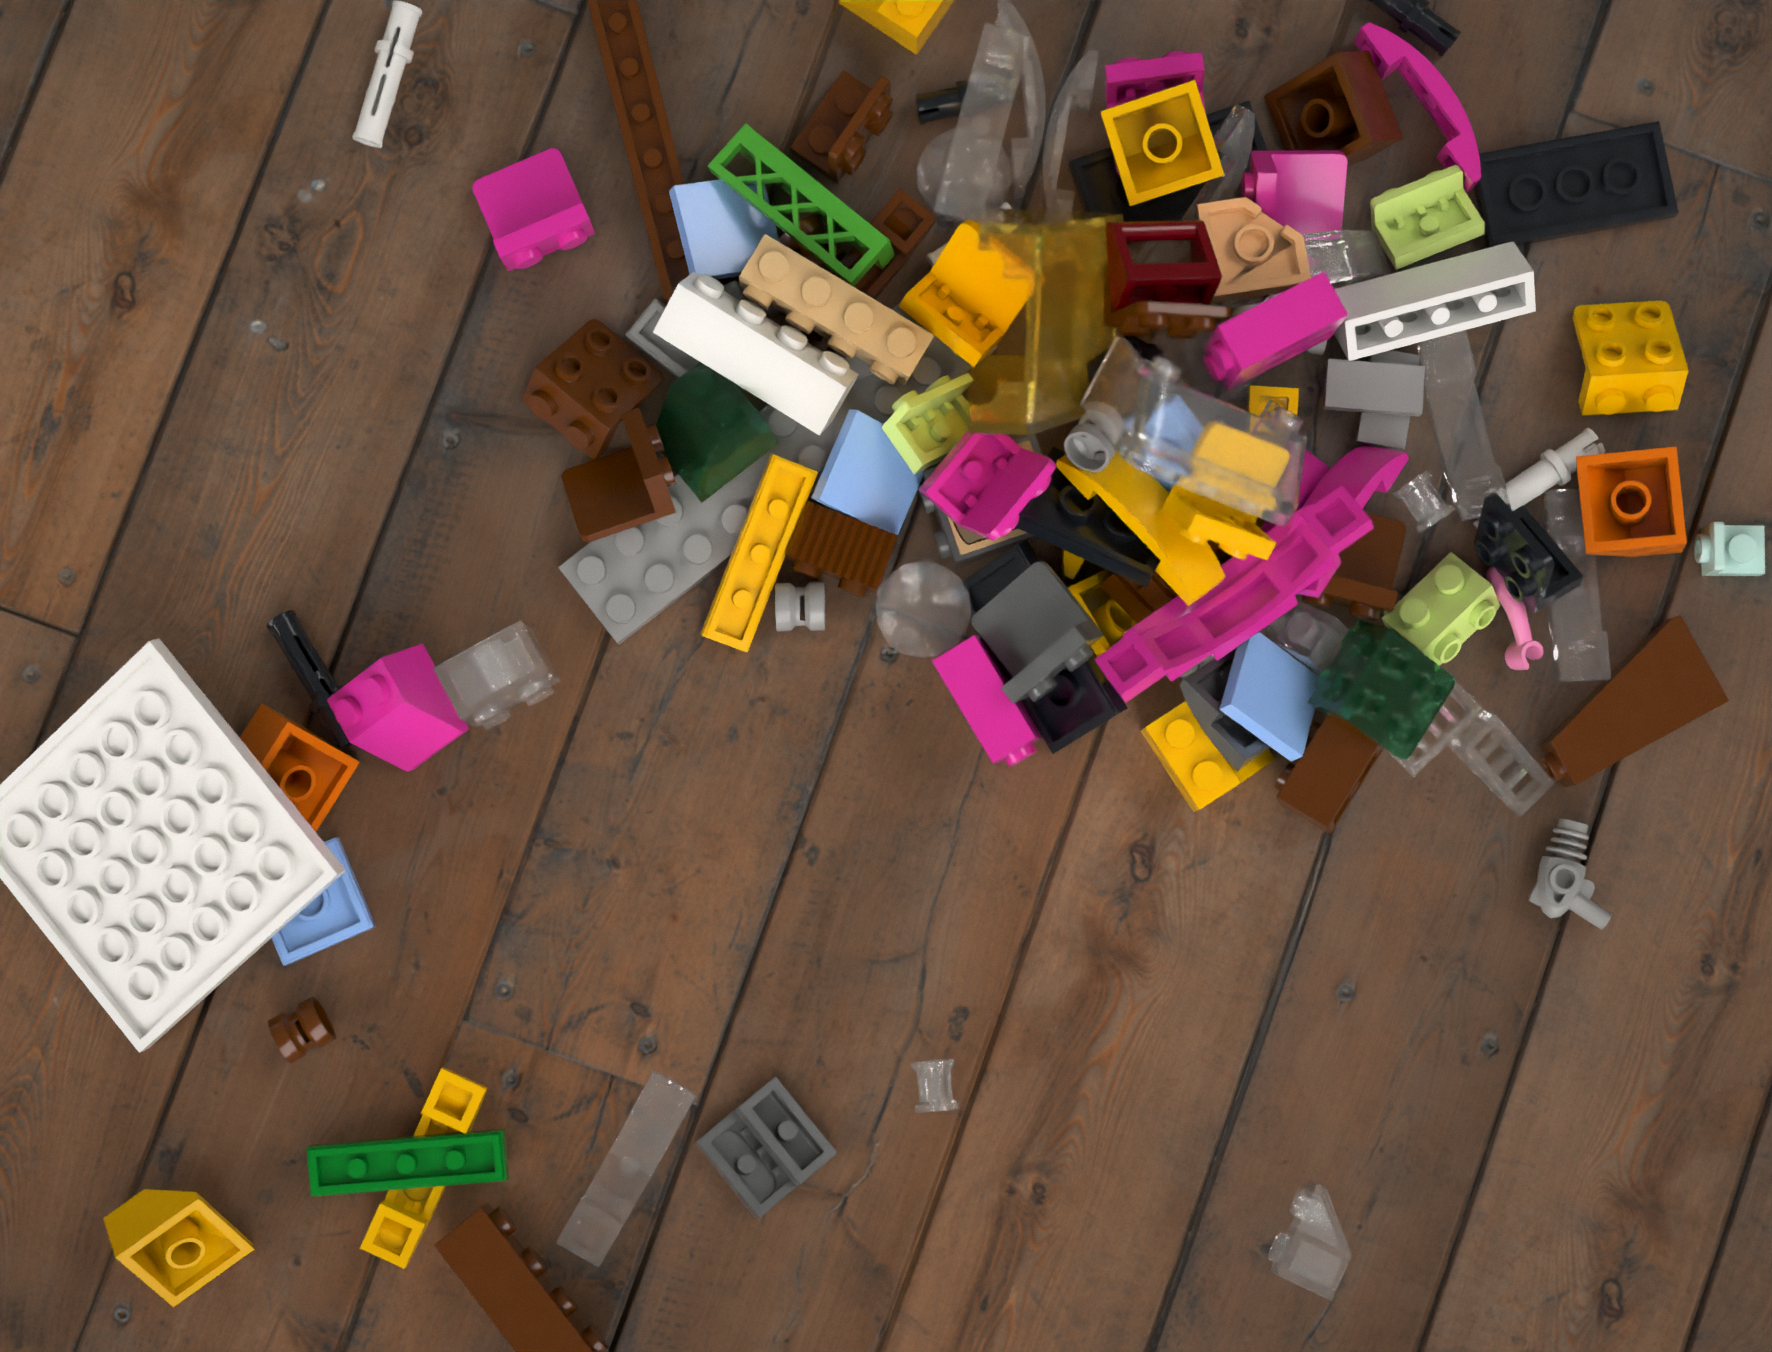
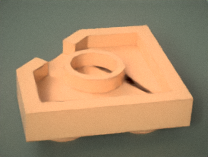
M1247 197L1197 204V220H1203L1223 277L1212 299V303L1282 293L1311 278L1303 235L1288 225L1282 226L1264 214L1262 207Z

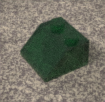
M701 362L670 384L656 423L665 450L660 453L663 457L667 456L669 464L701 503L779 444L760 413L737 386Z

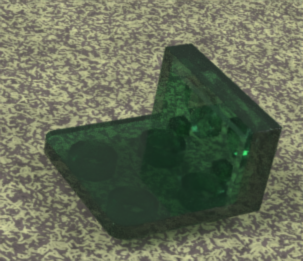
M1359 620L1355 627L1350 629L1341 642V649L1330 667L1317 679L1315 691L1307 703L1321 713L1347 721L1394 757L1406 760L1413 754L1454 688L1455 679L1450 673L1392 629Z

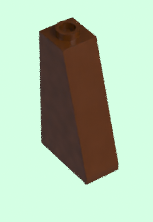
M1681 615L1660 623L1540 744L1545 755L1541 756L1542 764L1554 782L1560 780L1563 787L1576 785L1729 701Z

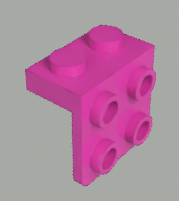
M1173 51L1161 58L1147 60L1128 57L1120 59L1114 64L1105 65L1104 93L1107 109L1195 80L1205 110L1203 98L1205 68L1202 52L1189 54L1186 51Z
M555 148L547 149L477 179L473 183L472 189L494 240L492 241L508 271L515 268L524 269L540 262L543 256L559 249L569 250L584 243L587 237L596 234L560 151Z
M1340 150L1250 151L1249 172H1243L1241 178V198L1247 197L1262 207L1264 214L1282 226L1288 225L1302 234L1305 244H1334L1341 237L1348 160L1344 152Z
M980 414L919 488V491L959 527L994 541L1011 532L1020 519L1019 513L1030 499L1038 497L1046 490L1051 482L1050 475L1055 470L1056 464L1047 456L1021 448L988 416Z

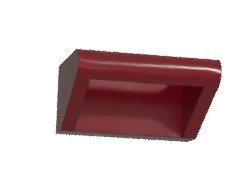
M1203 220L1108 222L1106 225L1110 297L1115 311L1136 302L1210 306L1223 277ZM1190 240L1191 263L1133 264L1127 242Z

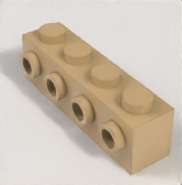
M766 234L762 237L739 276V287L744 289L743 295L747 299L765 309H768L770 305L787 315L785 320L793 327L807 334H810L813 330L829 340L827 345L832 350L848 359H853L854 356L871 365L869 370L874 375L890 384H895L898 381L906 385L934 337L930 332Z

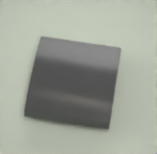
M1236 647L1218 661L1214 658L1183 679L1180 687L1187 704L1202 730L1223 757L1238 771L1269 749L1270 746L1219 710Z
M776 1076L695 1142L696 1146L756 1220L837 1154V1151Z

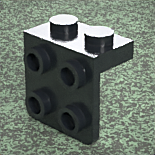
M1494 492L1485 497L1474 539L1475 549L1480 559L1488 566L1493 565L1504 578L1508 592L1516 601H1523L1534 614L1581 585L1583 579L1581 572L1524 506L1512 511L1497 493Z

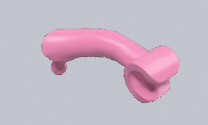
M1491 566L1487 570L1486 578L1492 584L1497 600L1507 614L1516 641L1509 644L1506 648V663L1514 670H1528L1529 663L1526 657L1531 660L1541 659L1544 653L1543 646L1532 639L1524 602H1518L1510 595L1505 586L1504 578L1494 566Z

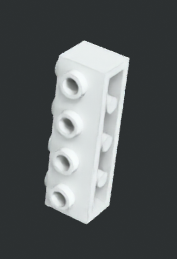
M1514 241L1336 288L1334 290L1348 316L1334 332V336L1347 359L1351 361L1535 312L1534 271Z
M693 272L678 283L653 331L659 337L818 435L834 420L859 375L849 368V363L843 357L833 352H822L808 343L807 337L801 331L791 326H780L767 318L766 312L760 306L748 300H738L725 292L724 286L718 280L706 274L698 275Z

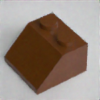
M1369 50L1336 52L1264 95L1285 150H1340L1346 155L1348 160L1347 166L1366 160L1404 139Z

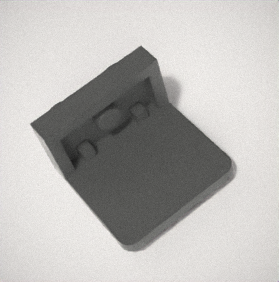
M1044 561L1033 563L975 613L972 618L973 627L1013 676L1009 682L1001 687L1013 704L1028 697L1033 702L1042 698L1057 685L1053 678L1064 668L1067 667L1071 672L1094 654L1090 647L1104 636L1088 613L1052 568Z

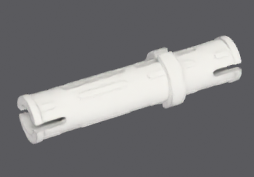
M393 1L383 40H377L374 51L378 54L366 91L357 127L352 136L354 140L362 144L377 148L382 147V140L396 99L405 64L411 63L414 54L410 47L422 10L412 4Z
M1586 428L1581 434L1557 450L1548 449L1540 455L1541 460L1492 493H1497L1510 509L1514 511L1556 484L1563 486L1571 480L1570 475L1577 471L1576 456L1605 454L1604 446L1602 443L1597 445L1593 443L1599 438L1594 431ZM1485 497L1466 508L1469 518L1475 517L1477 519L1472 522L1476 528L1478 527Z

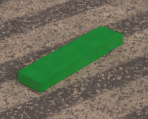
M505 1128L469 1131L466 1134L456 1132L313 1144L306 1147L311 1197L506 1181L509 1178Z

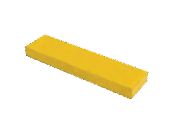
M770 454L700 634L702 636L746 653L748 652L818 471L775 454Z

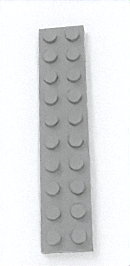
M899 304L891 309L896 313L900 314L901 316L905 317L906 319L910 320L911 322L915 323L916 325L920 326L921 328L925 329L926 331H928L926 328L919 325L910 315H908L905 311L898 307ZM934 336L906 385L898 381L895 384H890L874 375L869 370L871 365L854 356L853 359H848L838 354L849 363V368L859 375L834 420L820 435L768 404L674 477L676 484L667 488L676 513L592 541L558 568L617 644L620 645L730 559L771 453L818 471L809 494L810 497L814 493L849 409L858 410L884 424L894 413L892 405L900 397L913 390L920 395L932 383L943 376L949 375L953 380L963 374L970 373L996 353L998 346L996 345L973 367Z

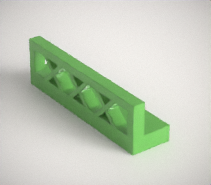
M746 123L708 165L710 172L853 287L874 264L883 270L895 256L891 242L887 237ZM740 152L744 158L756 167V175L735 177L725 167ZM776 183L792 196V204L778 206L768 204L764 197V184ZM757 185V194L748 186ZM812 212L817 214L828 225V234L806 235L800 230L799 213ZM793 214V223L783 215ZM849 242L863 254L862 258L851 270L836 259L835 243ZM829 243V253L819 244Z

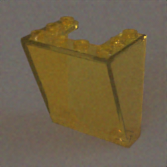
M976 208V223L979 231L978 250L992 249L1001 255L1003 259V277L1029 278L1025 356L990 354L986 355L975 367H971L969 374L974 382L968 387L967 392L969 433L1030 435L1081 419L1087 408L1096 404L1092 399L1086 363L1116 342V327L1104 326V267L1108 266L1106 225L1108 222H1123V214Z

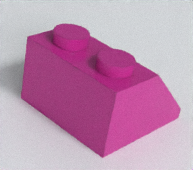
M423 643L380 658L327 699L336 720L341 725L350 743L406 772L414 770L469 730Z

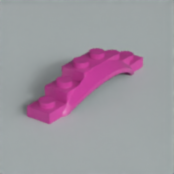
M1339 486L1315 504L1305 505L1266 533L1276 542L1268 560L1248 554L1245 560L1233 556L1221 565L1226 577L1220 584L1190 606L1179 595L1126 631L1121 641L1094 659L1126 703L1165 675L1172 682L1211 654L1218 661L1299 603L1295 595L1336 567L1333 557L1374 529L1371 519L1344 486Z

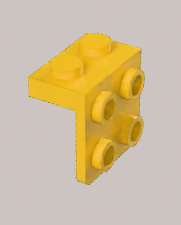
M966 219L958 226L930 272L906 293L898 307L951 348L956 355L962 357L975 367L1001 341L1039 285L1040 275L973 220Z
M1642 301L1577 306L1574 309L1573 322L1586 368L1578 400L1582 416L1678 410L1689 370L1670 305L1664 301Z
M1208 422L1203 426L1162 509L1181 525L1179 533L1195 543L1206 545L1209 539L1220 543L1219 548L1239 559L1245 560L1247 555L1251 554L1268 560L1276 542L1255 525V522L1287 462V453L1279 446L1217 422Z

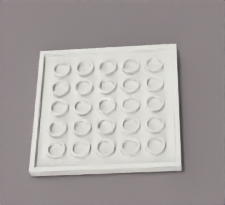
M160 639L151 640L143 646L0 784L1 880L139 1053L149 1049L346 871Z

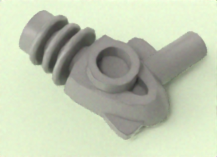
M1559 819L1558 826L1553 829V832L1560 835V838H1551V842L1558 844V847H1546V851L1556 854V856H1542L1537 882L1529 895V901L1540 906L1542 912L1549 918L1561 917L1566 911L1571 910L1602 930L1610 921L1612 913L1590 900L1595 890L1594 883L1584 879L1586 867L1575 861V859H1587V856L1577 852V849L1586 850L1587 848L1586 845L1579 843V841H1587L1589 839V836L1586 835L1588 825L1572 820Z

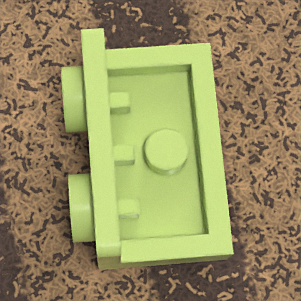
M1458 165L1444 170L1433 171L1424 178L1402 187L1386 190L1370 201L1371 229L1395 270L1485 234V222L1463 189V171Z
M969 373L953 380L949 375L943 376L932 383L924 393L918 395L915 390L910 391L892 405L894 413L881 428L913 474L943 461L978 418L962 395L974 382Z
M1450 552L1395 605L1394 611L1383 616L1382 620L1385 627L1410 648L1431 659L1433 671H1435L1442 663L1451 661L1460 651L1462 644L1476 630H1481L1491 623L1500 607V603L1497 600L1492 584Z

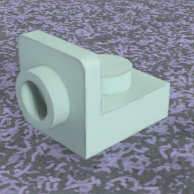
M1711 522L1701 527V534H1697L1694 543V556L1696 562L1701 563V576H1761L1765 574L1764 526L1724 525V522Z

